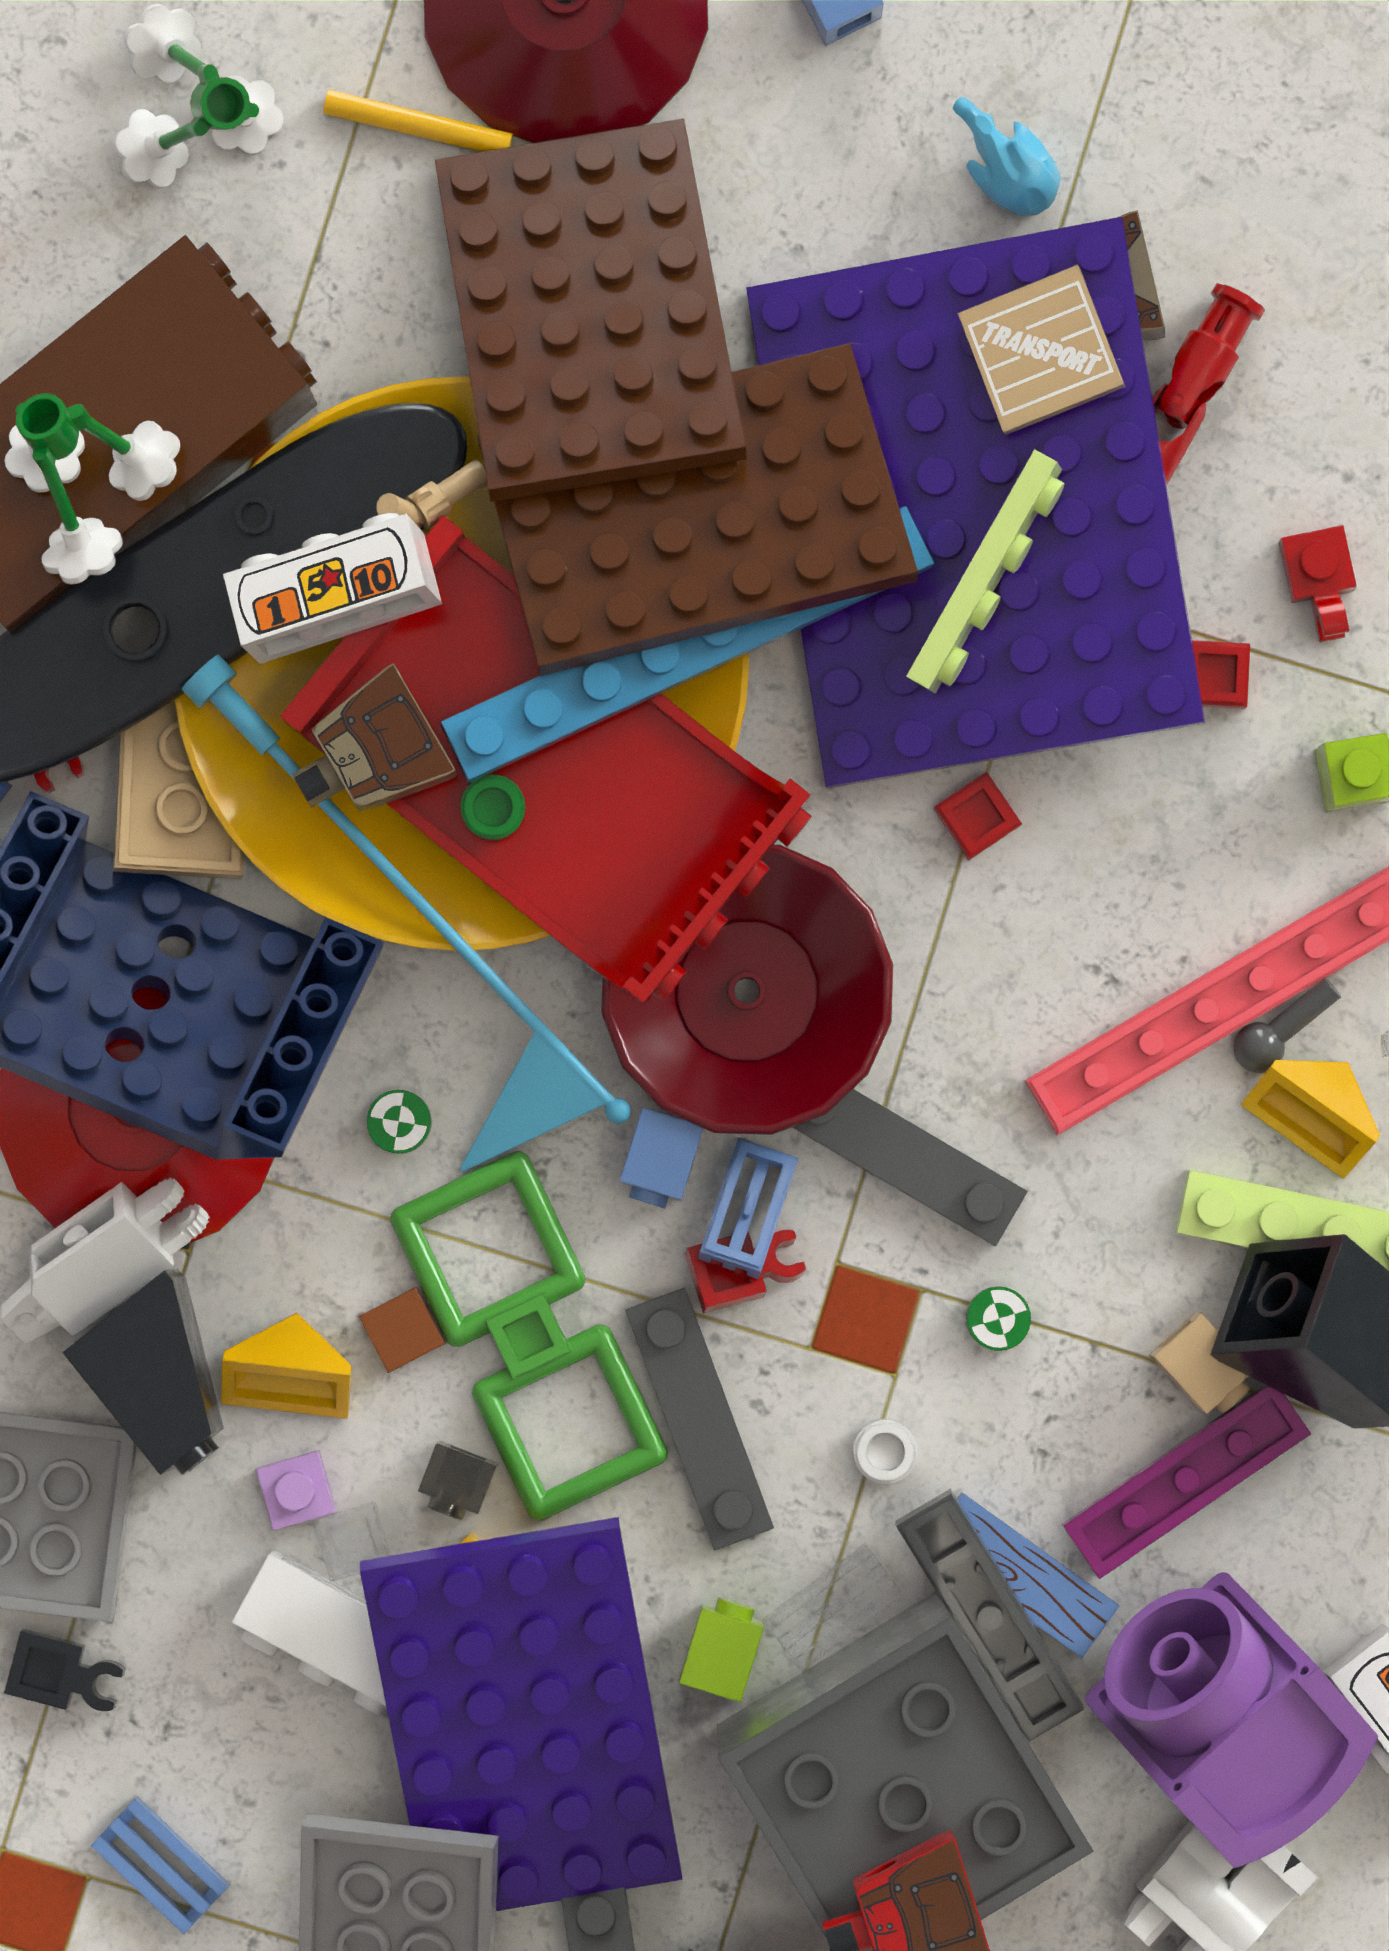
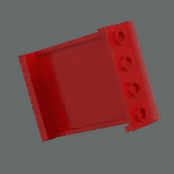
M442 515L425 536L442 604L344 636L280 717L289 727L326 755L311 729L385 667L394 663L453 764L457 776L444 783L386 804L576 957L634 1001L644 1006L654 995L661 1002H664L687 973L678 963L694 943L703 950L711 944L729 921L728 918L720 913L722 908L735 892H738L746 899L770 870V867L761 860L775 842L779 840L788 847L812 816L803 809L810 800L811 794L791 778L786 784L772 778L728 747L667 697L660 694L488 774L504 776L519 787L525 800V814L519 828L506 838L486 840L474 835L466 827L461 816V799L466 788L471 783H467L440 727V723L447 718L540 676L514 575L466 538L463 530Z

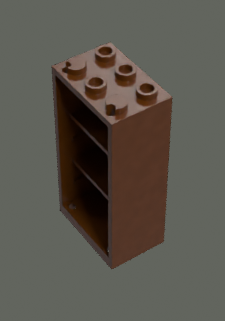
M185 234L0 384V623L10 633L72 585L63 582L60 574L48 573L42 564V555L50 548L49 537L60 528L62 523L50 490L41 493L32 491L27 486L24 478L12 476L5 466V456L12 448L9 433L16 425V407L20 403H24L36 394L49 393L60 398L67 408L75 404L83 405L92 418L119 436L133 434L134 430L142 422L154 421L161 426L163 431H169L178 437L180 450L174 458L177 467L174 479L165 487H156L154 493L148 499L137 501L131 498L126 490L123 491L115 488L109 481V472L115 462L112 454L113 449L85 430L80 431L85 441L84 451L78 457L81 472L74 481L63 483V486L76 517H80L83 520L96 518L102 521L104 527L118 530L122 537L123 545L114 553V556L192 507L318 405L310 390L317 383L311 374V368L289 341L280 348L276 346L271 339L277 334L270 324L272 321L248 292L238 299L231 291L237 283L230 275L231 271L207 242L197 249Z

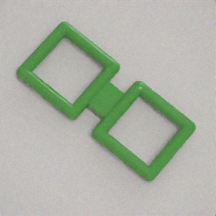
M521 1151L510 1153L392 1211L390 1216L391 1225L448 1344L453 1347H461L491 1333L505 1361L507 1368L474 1384L472 1396L525 1509L532 1519L543 1521L640 1475L666 1460L668 1456L667 1447L610 1328L598 1324L566 1339L551 1309L550 1304L582 1289L586 1278L527 1154ZM512 1181L554 1268L555 1274L463 1317L420 1225ZM594 1354L638 1447L545 1491L502 1398Z

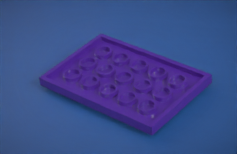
M619 1517L360 1561V1575L409 1825L499 1836L496 1911L560 1901L562 1898L624 1887L625 1889L683 1880Z

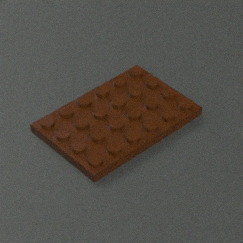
M684 118L435 160L491 502L747 460L746 446Z
M850 343L732 372L747 460L494 502L540 676L918 581L917 566ZM477 435L479 448L483 459L480 436Z

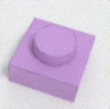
M320 1450L256 1468L273 1531L337 1512Z

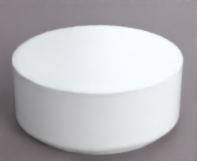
M879 1419L868 1423L859 1431L853 1444V1458L857 1468L867 1479L880 1484H892L904 1479L914 1468L917 1460V1444L912 1433L903 1424L891 1419Z

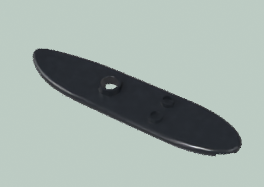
M399 403L368 409L327 424L272 454L115 555V565L107 573L89 575L83 582L70 585L11 633L6 630L0 635V783L50 769L105 743L183 695L182 687L214 656L219 654L228 664H231L248 653L240 645L223 574L240 569L241 564L253 556L261 554H276L279 556L301 549L303 542L317 535L332 533L340 536L361 529L366 520L379 515L376 505L382 495L392 493L406 500L407 496L428 482L432 481L436 485L463 468L466 461L468 448L467 434L460 421L454 414L438 406L423 403ZM131 607H143L150 610L156 616L158 622V635L155 642L147 651L139 654L123 651L115 644L114 634L112 633L116 617L122 611Z

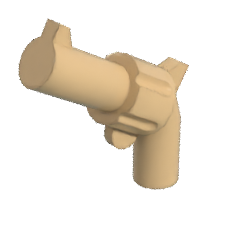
M475 459L437 485L432 481L428 482L407 496L406 500L392 493L384 494L377 502V513L379 515L386 513L403 515L407 513L420 529L422 527L428 529L436 524L442 515L446 517L452 513L451 505L477 488L483 489L487 486L485 468Z

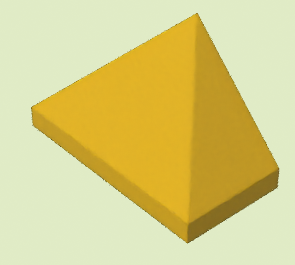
M1275 1060L1240 1104L1343 1179L1346 1178L1372 1148L1380 1136L1348 1062Z
M295 1313L224 1351L222 1358L221 1404L348 1419L352 1366L298 1313Z

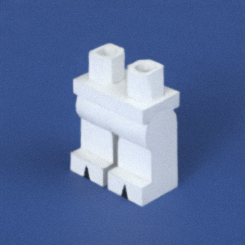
M1189 1820L1158 1857L1150 1870L1146 1871L1135 1883V1886L1141 1893L1133 1900L1121 1921L1148 1947L1174 1921L1189 1935L1176 1951H1246L1297 1895L1301 1896L1318 1877L1285 1846L1261 1859L1234 1868Z

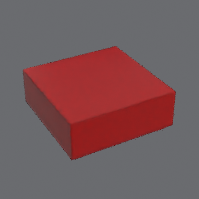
M1192 640L1203 707L1246 709L1248 704L1250 644Z
M985 772L933 808L968 861L1022 825L988 772Z

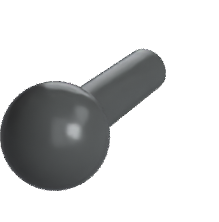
M1324 978L1269 1024L1256 1022L1242 1028L1234 1041V1054L1239 1064L1246 1070L1254 1073L1266 1072L1275 1060H1282L1285 1051L1284 1043L1341 998L1340 993L1327 978Z

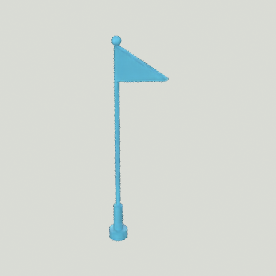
M219 654L214 656L186 682L181 690L199 709L210 701L262 756L268 752L294 779L292 774L301 768L277 744L281 739L277 733L229 684L237 673ZM330 798L317 804L534 1031L532 1038L474 1141L460 1170L464 1172L603 1105L606 1107V1117L611 1122L616 1124L625 1122L631 1114L629 1103L622 1098H614Z

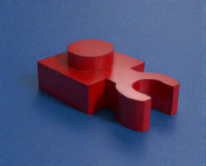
M781 1230L773 1234L759 1279L747 1276L748 1271L735 1267L734 1271L723 1268L722 1262L711 1259L710 1263L699 1260L698 1256L702 1244L687 1247L685 1256L703 1314L764 1298L767 1292L764 1278L769 1277L779 1283H790L802 1277L806 1270L804 1262L784 1265L778 1261L775 1254L777 1249L794 1244L796 1240L795 1231ZM747 1231L741 1251L753 1255L755 1248L753 1247L749 1231ZM732 1236L718 1239L717 1243L729 1247Z

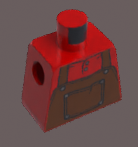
M952 1830L942 1832L852 1879L861 1910L822 1922L830 1951H990Z

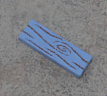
M961 1492L957 1500L1032 1622L1083 1658L1119 1608V1605Z

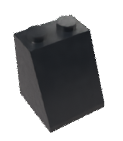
M1345 1234L1249 1244L1210 1355L1219 1362L1353 1429L1389 1427V1271Z
M179 1269L164 1270L62 1353L157 1472L162 1475L177 1468L181 1475H183L187 1471L190 1472L219 1448L212 1438L224 1429L187 1280Z

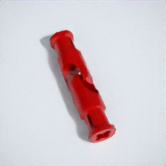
M1215 284L1211 292L1214 298L1213 303L1199 328L1189 331L1174 358L1175 362L1172 368L1170 383L1163 384L1153 396L1155 415L1159 413L1173 428H1186L1174 440H1160L1167 485L1205 418L1207 405L1205 403L1223 387L1239 356L1235 351L1252 320L1260 321L1265 312L1263 306L1253 298L1228 285Z

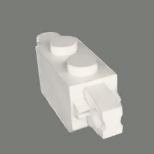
M164 1179L163 1182H159L157 1186H153L139 1197L123 1182L119 1183L31 1245L29 1260L30 1279L1 1305L2 1321L25 1343L59 1326H62L71 1336H74L91 1323H100L116 1310L120 1303L142 1289L161 1272L169 1270L174 1266L173 1254L187 1245L191 1239L196 1238L198 1234L202 1233V1230L206 1228V1224L209 1223L208 1218L210 1217L208 1213L195 1203L193 1206L189 1205L182 1212L176 1213L162 1223L160 1219L165 1217L166 1213L176 1208L177 1204L181 1202V1198L184 1197L183 1193L185 1191L175 1179Z

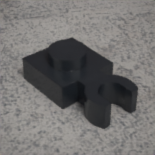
M23 1629L20 1631L4 1694L66 1710L70 1706L73 1693L82 1695L84 1701L91 1708L98 1711H111L116 1708L117 1700L100 1695L96 1689V1680L102 1674L121 1678L125 1674L126 1667L113 1660H102L92 1666L82 1664L81 1661L86 1645Z

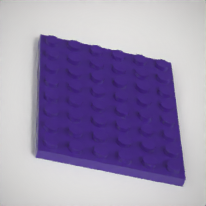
M1122 217L746 287L758 365L847 343L851 344L899 509L907 507L934 562L930 569L918 574L917 582L883 590L801 629L823 774L827 788L1206 724ZM1078 265L1125 388L1005 435L958 313ZM1035 449L1058 462L1062 471L1057 479L1065 483L1063 491L1049 515L1044 517L1037 513L1025 534L1033 542L1021 566L1014 574L1008 570H1005L993 591L1001 596L988 624L983 630L973 626L961 648L967 651L969 655L960 674L951 686L942 682L935 694L906 676Z

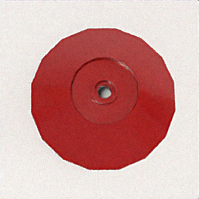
M151 987L141 988L132 995L137 1005L148 1010L159 1009L167 1003L165 995L158 989ZM127 1039L114 1040L105 1047L112 1058L121 1062L133 1061L141 1055V1050L137 1044ZM3 1068L0 1070L1 1151L17 1190L54 1228H57L121 1182L139 1197L153 1186H157L159 1182H163L164 1179L168 1180L171 1178L172 1180L175 1179L185 1191L183 1193L184 1197L181 1198V1202L177 1204L176 1208L166 1213L165 1217L160 1219L162 1223L176 1213L182 1212L184 1208L189 1207V1205L193 1206L195 1203L200 1205L210 1217L208 1218L209 1223L206 1224V1228L202 1230V1233L189 1242L192 1243L219 1232L261 1191L274 1161V1158L215 1160Z

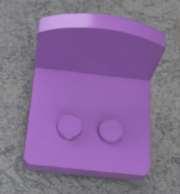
M1226 1572L1216 1574L1202 1588H1189L1169 1593L1141 1609L1116 1637L1106 1660L1104 1677L1088 1691L1085 1698L1086 1704L1172 1802L1234 1868L1275 1852L1300 1836L1322 1818L1359 1775L1378 1738L1377 1733L1324 1672Z

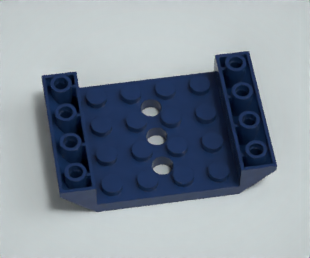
M30 791L0 847V1067L215 1160L281 1158L383 949L384 942L327 917L324 918L314 939L167 875L113 872L114 853L86 841L89 822L88 815ZM176 936L188 941L193 948V952L184 958H172L165 955L160 950L158 944L167 937ZM151 987L161 991L167 998V1003L159 1009L148 1010L137 1005L132 995L141 988ZM127 1039L137 1044L141 1050V1055L133 1061L121 1062L112 1058L105 1047L114 1040Z

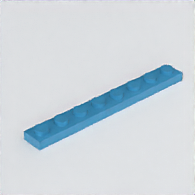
M905 506L900 508L918 574L930 569L934 562ZM881 591L538 676L441 721L440 727L469 784Z

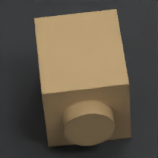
M1195 1312L1151 1352L1149 1356L1200 1412L1208 1414L1216 1407L1223 1414L1250 1390V1387L1244 1382L1248 1376L1219 1362L1210 1355L1218 1330L1202 1313Z

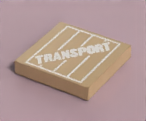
M1078 265L958 313L1005 435L1125 388Z

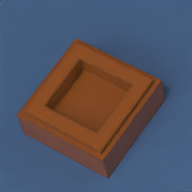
M417 1287L359 1316L387 1373L446 1344Z

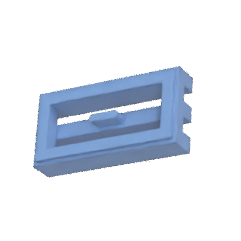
M738 1138L699 1252V1260L710 1263L711 1259L722 1262L723 1268L734 1271L735 1267L748 1271L747 1276L759 1279L799 1158ZM745 1157L757 1160V1164L729 1247L718 1244L717 1240ZM772 1165L782 1170L754 1254L751 1255L742 1252L741 1249L769 1166Z
M138 1796L91 1845L183 1934L191 1928L200 1916L230 1886L228 1881ZM135 1817L210 1887L203 1895L128 1825ZM117 1836L192 1906L187 1912L174 1902L112 1842Z

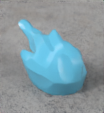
M965 97L957 99L953 110L971 129L977 151L986 164V167L974 160H969L966 165L969 174L980 189L996 204L1019 216L1038 215L1048 209L1055 201L1061 176L1055 161L1042 142L1025 125L1014 121V137L1009 138L996 129L991 114L982 112Z

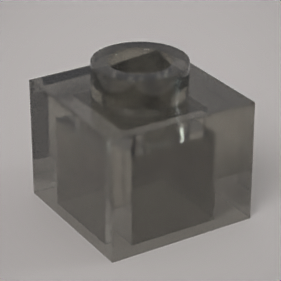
M439 1440L434 1447L418 1492L431 1496L427 1505L428 1508L463 1520L466 1510L475 1514L480 1513L499 1463Z

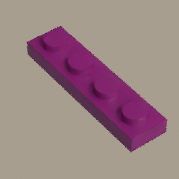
M1264 1385L1061 1525L1095 1575L1101 1579L1310 1436L1311 1432L1285 1394Z

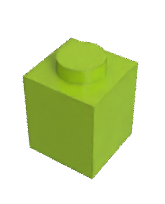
M1387 732L1326 742L1314 750L1325 812L1389 802V739Z
M718 1597L715 1608L702 1604L679 1677V1683L741 1702L764 1629L763 1622L752 1619L755 1609Z

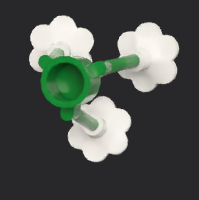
M160 4L150 5L143 11L141 21L129 26L124 35L125 45L132 52L131 68L142 78L157 76L163 82H175L181 78L185 68L197 75L200 83L191 95L190 106L194 118L190 123L179 127L176 120L169 115L163 114L155 117L148 110L139 109L130 113L126 119V127L114 134L112 145L115 153L123 159L122 172L124 176L133 183L147 181L155 188H164L170 185L175 179L176 169L183 167L187 163L189 153L184 141L195 136H203L209 129H213V141L222 149L229 150L239 147L247 154H257L266 147L268 136L277 133L283 125V114L274 105L275 92L269 83L264 80L249 83L238 75L219 77L217 68L214 65L205 64L198 59L201 53V43L193 35L195 20L190 13L183 9L169 11Z
M49 393L36 394L16 407V425L9 433L12 448L5 456V466L12 476L24 478L27 486L32 491L41 493L50 490L62 523L60 528L49 537L50 548L42 555V564L48 573L60 574L63 582L77 584L83 582L89 575H102L110 571L116 562L114 553L123 545L122 537L118 530L104 527L102 521L96 518L83 520L80 517H76L63 486V483L74 481L81 472L78 457L84 451L85 441L80 431L85 430L113 449L112 454L115 462L109 472V481L115 488L123 491L126 490L127 494L137 501L148 499L154 493L156 487H165L172 482L177 472L174 458L180 450V441L175 434L163 431L161 426L154 421L142 422L137 426L133 434L119 436L92 418L83 405L75 404L67 408L56 395Z

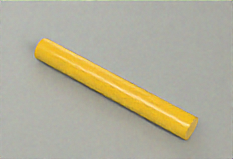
M330 89L324 102L323 114L470 150L484 152L508 148L512 145L513 133Z

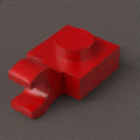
M1344 525L1282 537L1279 541V547L1292 603L1311 600L1320 643L1345 638V633L1349 632V625L1345 607L1339 594L1354 591L1357 584Z

